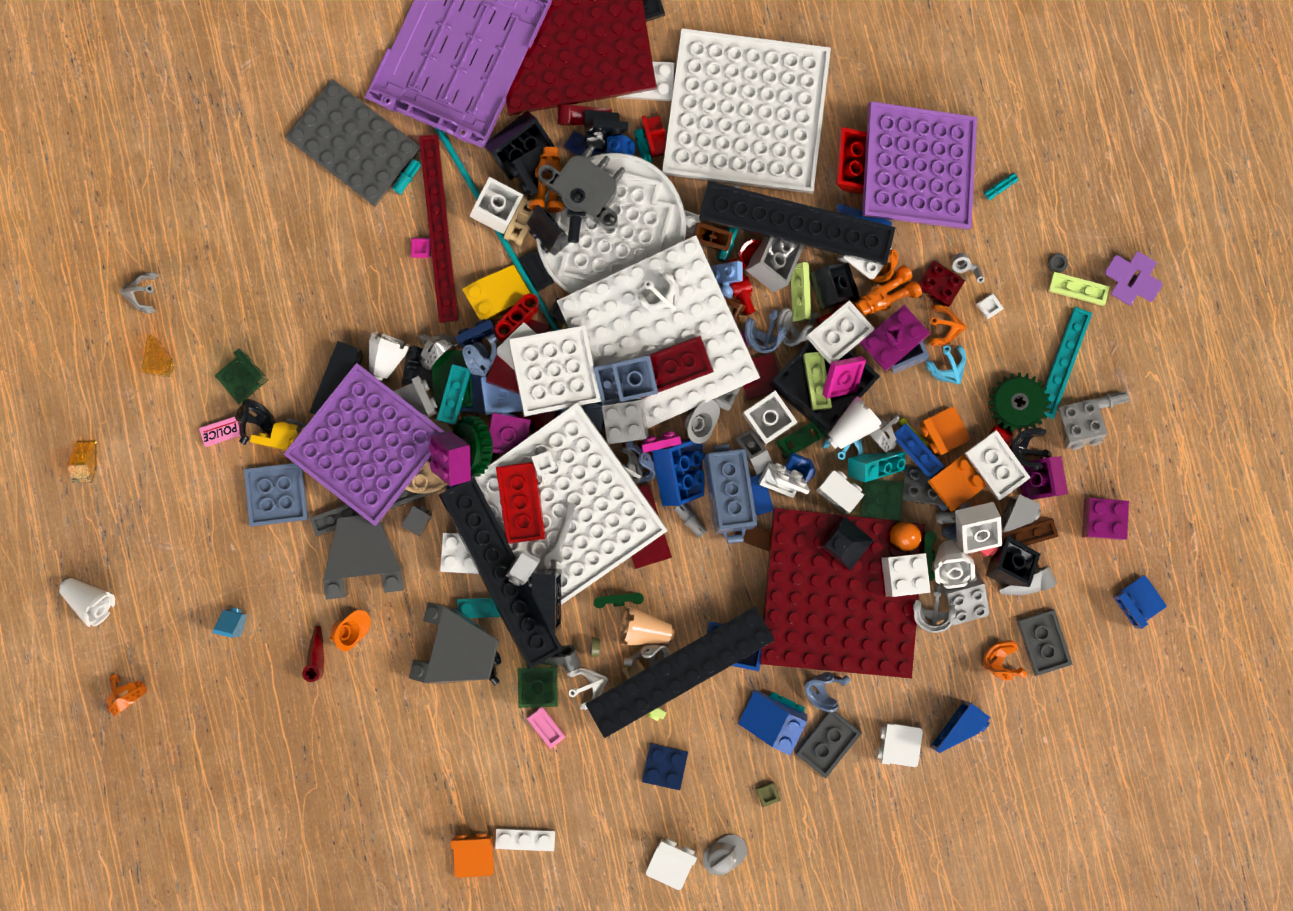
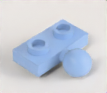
M735 261L710 266L718 284L722 285L720 289L723 295L731 298L733 290L729 283L743 281L742 262Z

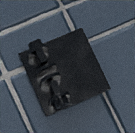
M419 346L410 347L406 354L402 384L413 383L412 379L419 376L422 380H426L429 388H433L432 369L430 371L425 369L420 362L423 348Z

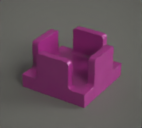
M492 412L488 429L492 437L493 452L506 454L526 440L531 419L522 418L520 415L501 412L500 414Z

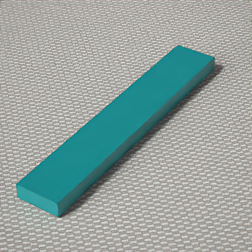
M1073 307L1044 385V387H1047L1044 393L1050 394L1046 401H1051V404L1046 406L1050 409V412L1044 414L1051 420L1056 415L1093 314L1078 307Z

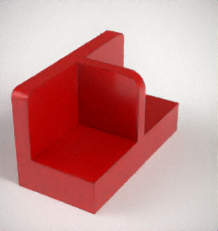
M642 116V126L651 157L665 155L667 140L660 116L646 119V116Z

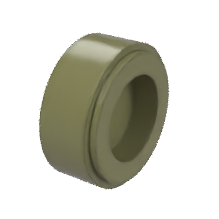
M592 637L590 655L591 657H598L600 653V639Z

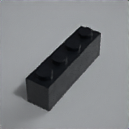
M337 341L310 413L315 415L356 363L361 364L363 355L359 348Z

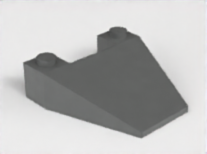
M361 515L339 517L323 579L325 599L346 597L349 594L347 578L374 574L382 575L384 593L403 591L406 588L404 567L382 522L380 521L377 526H374Z
M428 602L423 621L439 626L430 661L413 659L409 679L428 684H447L490 679L499 640L458 609Z

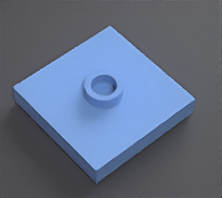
M481 377L485 416L492 415V412L500 414L501 412H523L519 394L486 383L487 377Z

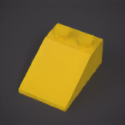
M514 265L481 278L462 289L480 321L483 319L493 321L507 313L524 295L530 293Z

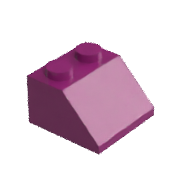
M1062 456L1029 461L1041 463L1043 469L1033 470L1020 463L1030 476V479L1020 485L1022 496L1036 500L1068 494Z

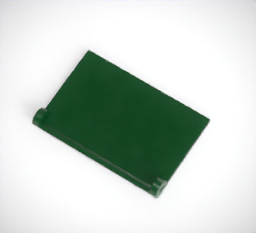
M462 350L444 352L432 366L433 397L438 406L435 409H440L452 364L468 368ZM471 374L462 407H473Z

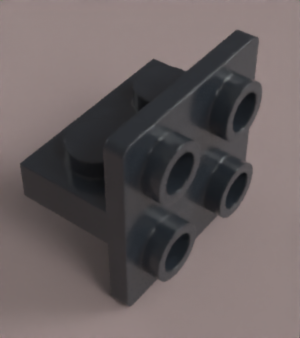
M585 110L583 112L586 148L592 145L594 149L607 150V137L622 135L629 129L628 122L620 121L619 113Z

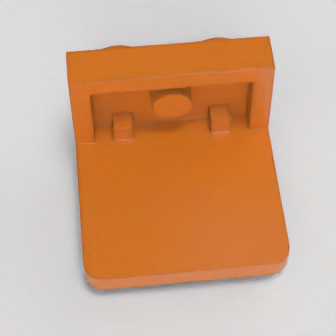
M950 407L919 423L923 436L927 437L930 443V450L937 457L970 440V435L954 407Z
M477 833L471 837H467V834L455 835L451 840V849H453L455 876L462 878L493 875L492 835L487 836V833Z

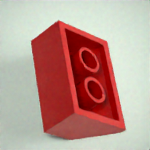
M841 127L836 185L844 192L860 195L863 194L867 132Z

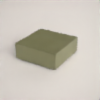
M774 781L755 788L762 807L781 801Z

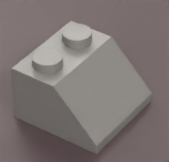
M1020 494L1010 497L1001 518V532H1008L1037 520L1041 513L1039 509L1041 504Z

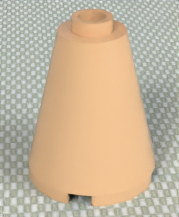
M627 607L628 611L624 612L620 631H623V637H620L621 645L668 644L670 640L674 639L675 629H672L671 624L633 607Z

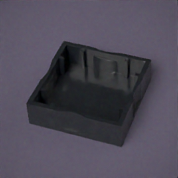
M808 341L769 385L827 436L856 397L861 398L877 381L880 375L865 363L857 392L832 397L831 409L813 411L811 410L803 355L819 351ZM849 351L839 360L854 358L857 356H855ZM824 358L826 373L828 375L830 364Z

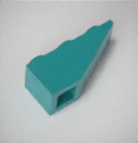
M906 452L861 454L848 458V477L868 482L904 471Z

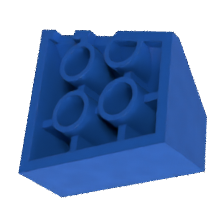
M689 438L681 440L679 445L652 451L662 506H680L704 496L705 472L702 470V460H704L705 453L703 452V443H694Z

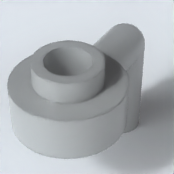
M958 253L952 257L951 265L955 272L963 273L970 270L974 272L978 283L984 282L985 279L981 268L971 263L966 253Z

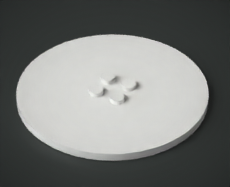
M606 153L589 157L588 160L598 165L605 156H608L610 161L604 171L612 177L621 167L626 170L617 183V194L608 206L618 216L617 227L614 230L607 231L589 219L585 214V219H581L579 242L569 243L555 256L550 252L547 254L540 247L542 242L538 238L536 239L539 255L544 267L553 280L568 293L572 294L685 241L686 217L681 198L668 177L650 162L623 153ZM549 190L547 191V193H546V195H545V210H546V211H547V205H548V201H549ZM577 195L575 200L579 201L581 195ZM558 196V200L563 202L562 197ZM565 207L562 212L549 213L568 236L570 217H567ZM608 216L604 219V222L612 224L614 218Z

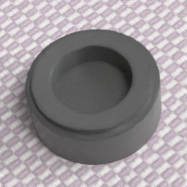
M1060 253L1054 254L1048 260V268L1052 272L1061 273L1068 266V259Z

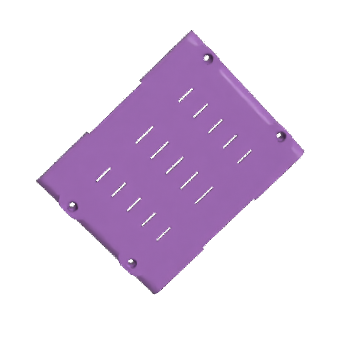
M413 0L414 2L392 49H387L366 93L365 99L380 104L385 109L399 112L451 134L461 141L483 148L507 100L506 96L528 48L531 49L552 0H465V2L464 0H447V2L446 0Z

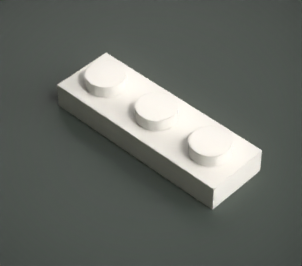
M497 828L495 849L554 851L555 830Z

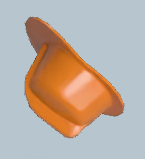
M356 610L345 619L338 620L332 626L330 640L335 642L336 647L341 651L351 650L369 631L371 625L369 614L363 610Z

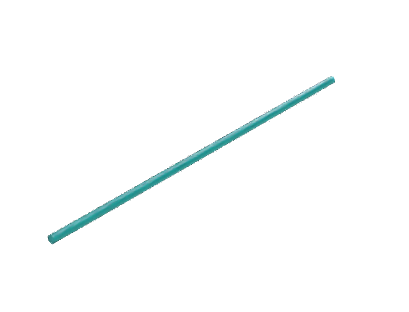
M434 128L475 199L478 200L480 192L444 131ZM494 230L530 293L537 296L539 308L553 331L560 330L553 317L548 315L549 310L508 240L504 239V234Z

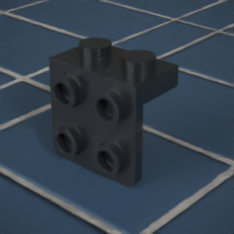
M537 146L509 163L512 175L515 178L517 177L522 192L527 194L528 197L538 192V178L535 177V169L538 167L540 155L543 154L542 146Z

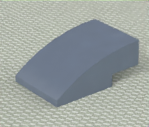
M650 355L594 367L602 405L658 394Z

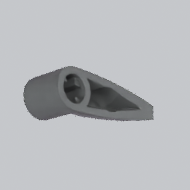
M565 645L561 646L563 651L539 664L564 666L566 671H574L580 667L581 662L574 646Z

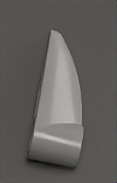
M1044 566L1035 570L1030 587L1005 585L998 590L1004 595H1027L1048 590L1057 585V581L1050 567Z

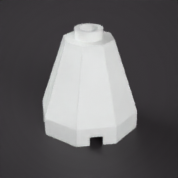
M373 332L369 340V372L375 378L382 381L383 378L387 379L408 353L410 345L406 344L403 346L404 341L386 334H382L379 337L377 336L378 332Z
M948 540L939 545L934 563L935 580L938 584L941 582L944 587L951 589L964 587L968 584L967 581L970 578L971 580L975 578L974 561L968 554L963 553L957 542Z

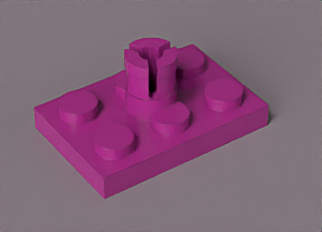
M903 305L864 338L860 344L886 372L928 337L930 332Z

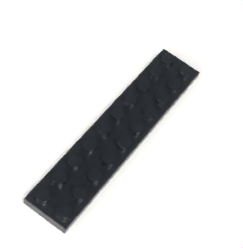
M711 181L707 183L699 220L885 266L888 262L896 228Z
M475 477L471 478V481L461 483L439 494L527 668L531 669L563 651L556 635L551 634L532 595V588H529L528 581L518 586L511 583L509 577L505 576L515 555Z
M756 606L587 702L585 705L602 736L606 738L774 642L775 639Z

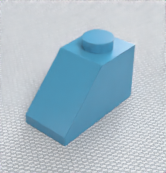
M230 607V610H223L212 633L230 638L241 637L247 614L241 613L242 609Z

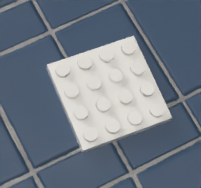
M585 325L508 340L524 417L570 408L576 403L582 406L601 402Z

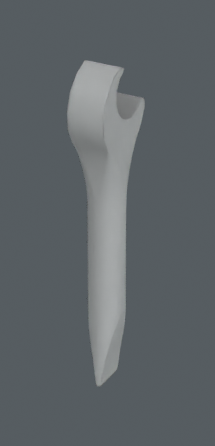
M569 502L555 545L545 556L544 564L548 570L551 569V560L555 559L560 564L563 562V543L576 504Z

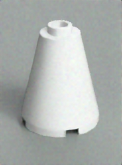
M859 397L852 401L828 434L830 437L828 441L835 449L837 447L842 449L883 426L873 411L863 405L864 402Z
M74 578L65 579L60 584L59 593L84 624L89 627L90 625L97 626L102 623L110 614L108 612L110 606L114 607L115 597L110 592Z

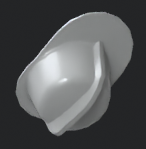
M714 400L702 401L685 419V429L688 437L694 443L701 444L707 441L712 434L720 415V407Z
M734 834L726 835L719 839L704 853L703 864L706 870L714 875H724L730 872L746 857L747 846L745 841L740 836Z

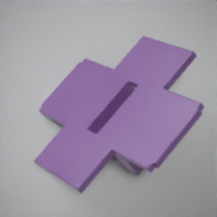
M1139 251L1136 252L1131 262L1116 255L1105 271V275L1118 282L1111 295L1129 306L1132 305L1137 295L1152 302L1163 286L1161 281L1150 275L1157 262ZM1136 270L1140 271V273H1138L1135 276L1130 286H1128V283L1131 280L1134 273L1136 272Z

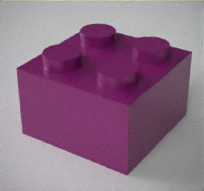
M452 431L430 436L431 471L449 486L471 481L470 445Z
M1098 498L1084 499L1082 538L1127 540L1129 501Z

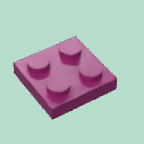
M859 356L831 362L822 395L827 399L857 392L866 360Z
M674 431L662 433L663 436L657 438L655 435H650L644 441H640L643 453L681 444L680 436L678 433H674Z

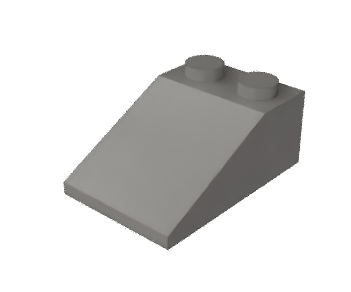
M765 236L752 255L746 271L772 292H776L789 284L804 245Z

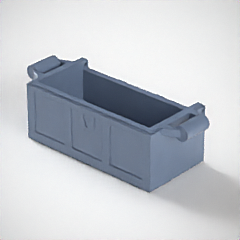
M729 444L713 446V452L707 453L704 457L715 534L723 533L728 544L743 542L745 530L753 529L757 526L746 448L731 450ZM727 532H742L740 535L727 536Z

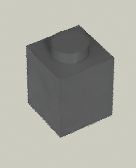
M421 505L418 508L413 506L402 527L421 537L432 516L428 514L429 510Z

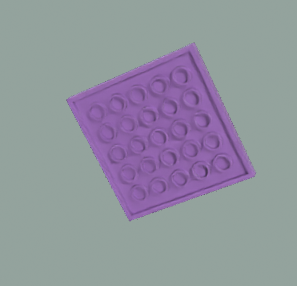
M872 101L868 103L862 216L966 230L971 229L977 117Z
M356 363L283 455L366 520L377 526L430 459V436L446 432Z

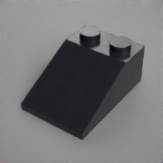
M537 569L529 577V588H532V595L551 634H555L561 628L562 569Z

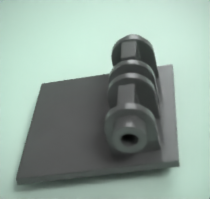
M905 466L904 488L901 493V499L905 502L913 501L917 504L920 502L923 505L924 503L933 504V506L942 505L941 498L928 483L930 479L920 468Z

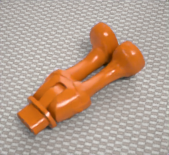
M543 147V154L540 155L538 167L535 169V177L538 178L537 196L528 202V208L534 210L538 204L545 209L546 187L539 181V168L543 165H550L559 172L562 171L559 161L560 156L556 147ZM545 172L542 178L550 179L552 174ZM549 190L547 211L549 213L562 212L564 210L563 202L559 201L558 196Z
M902 265L897 269L893 280L882 286L879 284L874 285L855 305L863 316L881 310L886 311L891 308L893 302L901 298H918L922 295V289L917 282L913 281L901 290L890 295L887 294L889 291L912 279V272L909 267Z

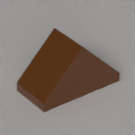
M697 222L693 236H697L700 244L705 247L729 251L733 233Z

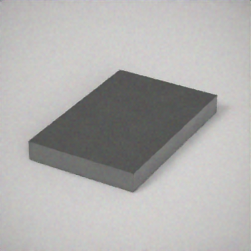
M1055 609L1016 620L1034 676L1073 665Z
M836 711L827 712L795 754L824 778H827L862 732Z

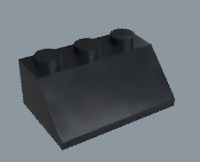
M527 110L491 138L484 148L511 181L515 177L510 171V162L537 146L554 147V144L537 118Z

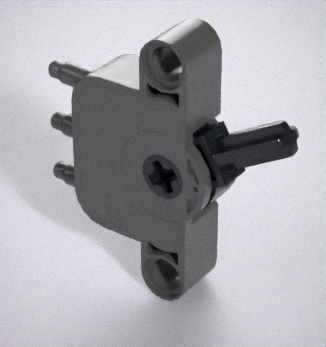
M589 145L581 156L572 157L561 172L550 165H543L538 170L540 183L557 196L562 197L563 205L567 210V217H570L568 242L570 243L579 242L581 219H585V214L589 219L607 231L614 230L618 225L617 214L608 206L615 198L617 183L626 170L621 167L613 177L606 173L604 169L610 161L608 156H605L598 165L588 160L594 150L592 145ZM545 172L552 174L550 179H544L542 175ZM577 195H581L579 201L575 200ZM611 216L614 218V222L607 224L604 222V219Z

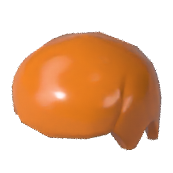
M898 522L890 531V542L903 552L913 551L921 542V532L912 523Z

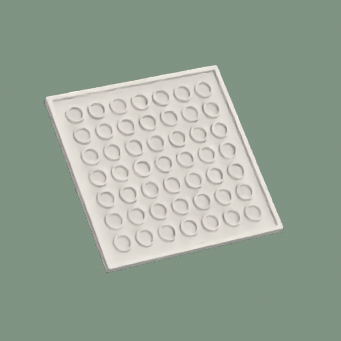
M681 29L662 172L669 176L813 194L831 48Z
M693 236L557 300L569 328L585 325L594 367L647 356L701 335L714 372L643 398L648 428L697 407L704 400L708 402L760 378L697 236ZM663 272L671 273L679 287L677 311L657 312L643 307L639 303V296H643L651 304L661 301L651 289L644 286L646 280L653 282L654 287L665 297L669 291L670 284L663 277Z
M579 403L570 407L488 466V469H485L484 474L475 477L506 538L496 467L533 462L531 457L551 450L557 469L541 475L537 474L546 539L511 543L509 545L515 557L524 550L541 559L533 573L537 569H547L544 559L555 545L569 502L576 504L563 543V562L560 564L555 559L550 561L551 569H562L561 605L668 531Z

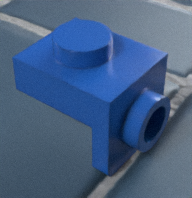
M625 135L607 137L606 153H623L634 156L636 150L634 140Z
M793 452L784 465L787 470H796L802 473L807 483L815 475L816 470L813 461Z

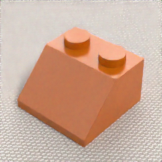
M964 455L949 463L928 481L951 512L986 486L983 479Z

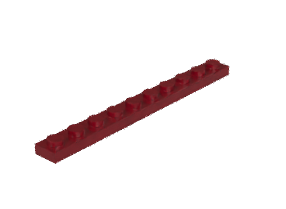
M438 134L419 136L439 323L457 322L459 318Z

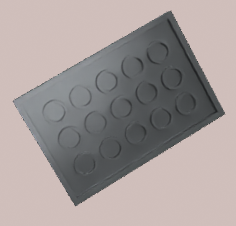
M333 79L285 137L374 207L401 175L400 172L403 173L411 160L420 152V146Z

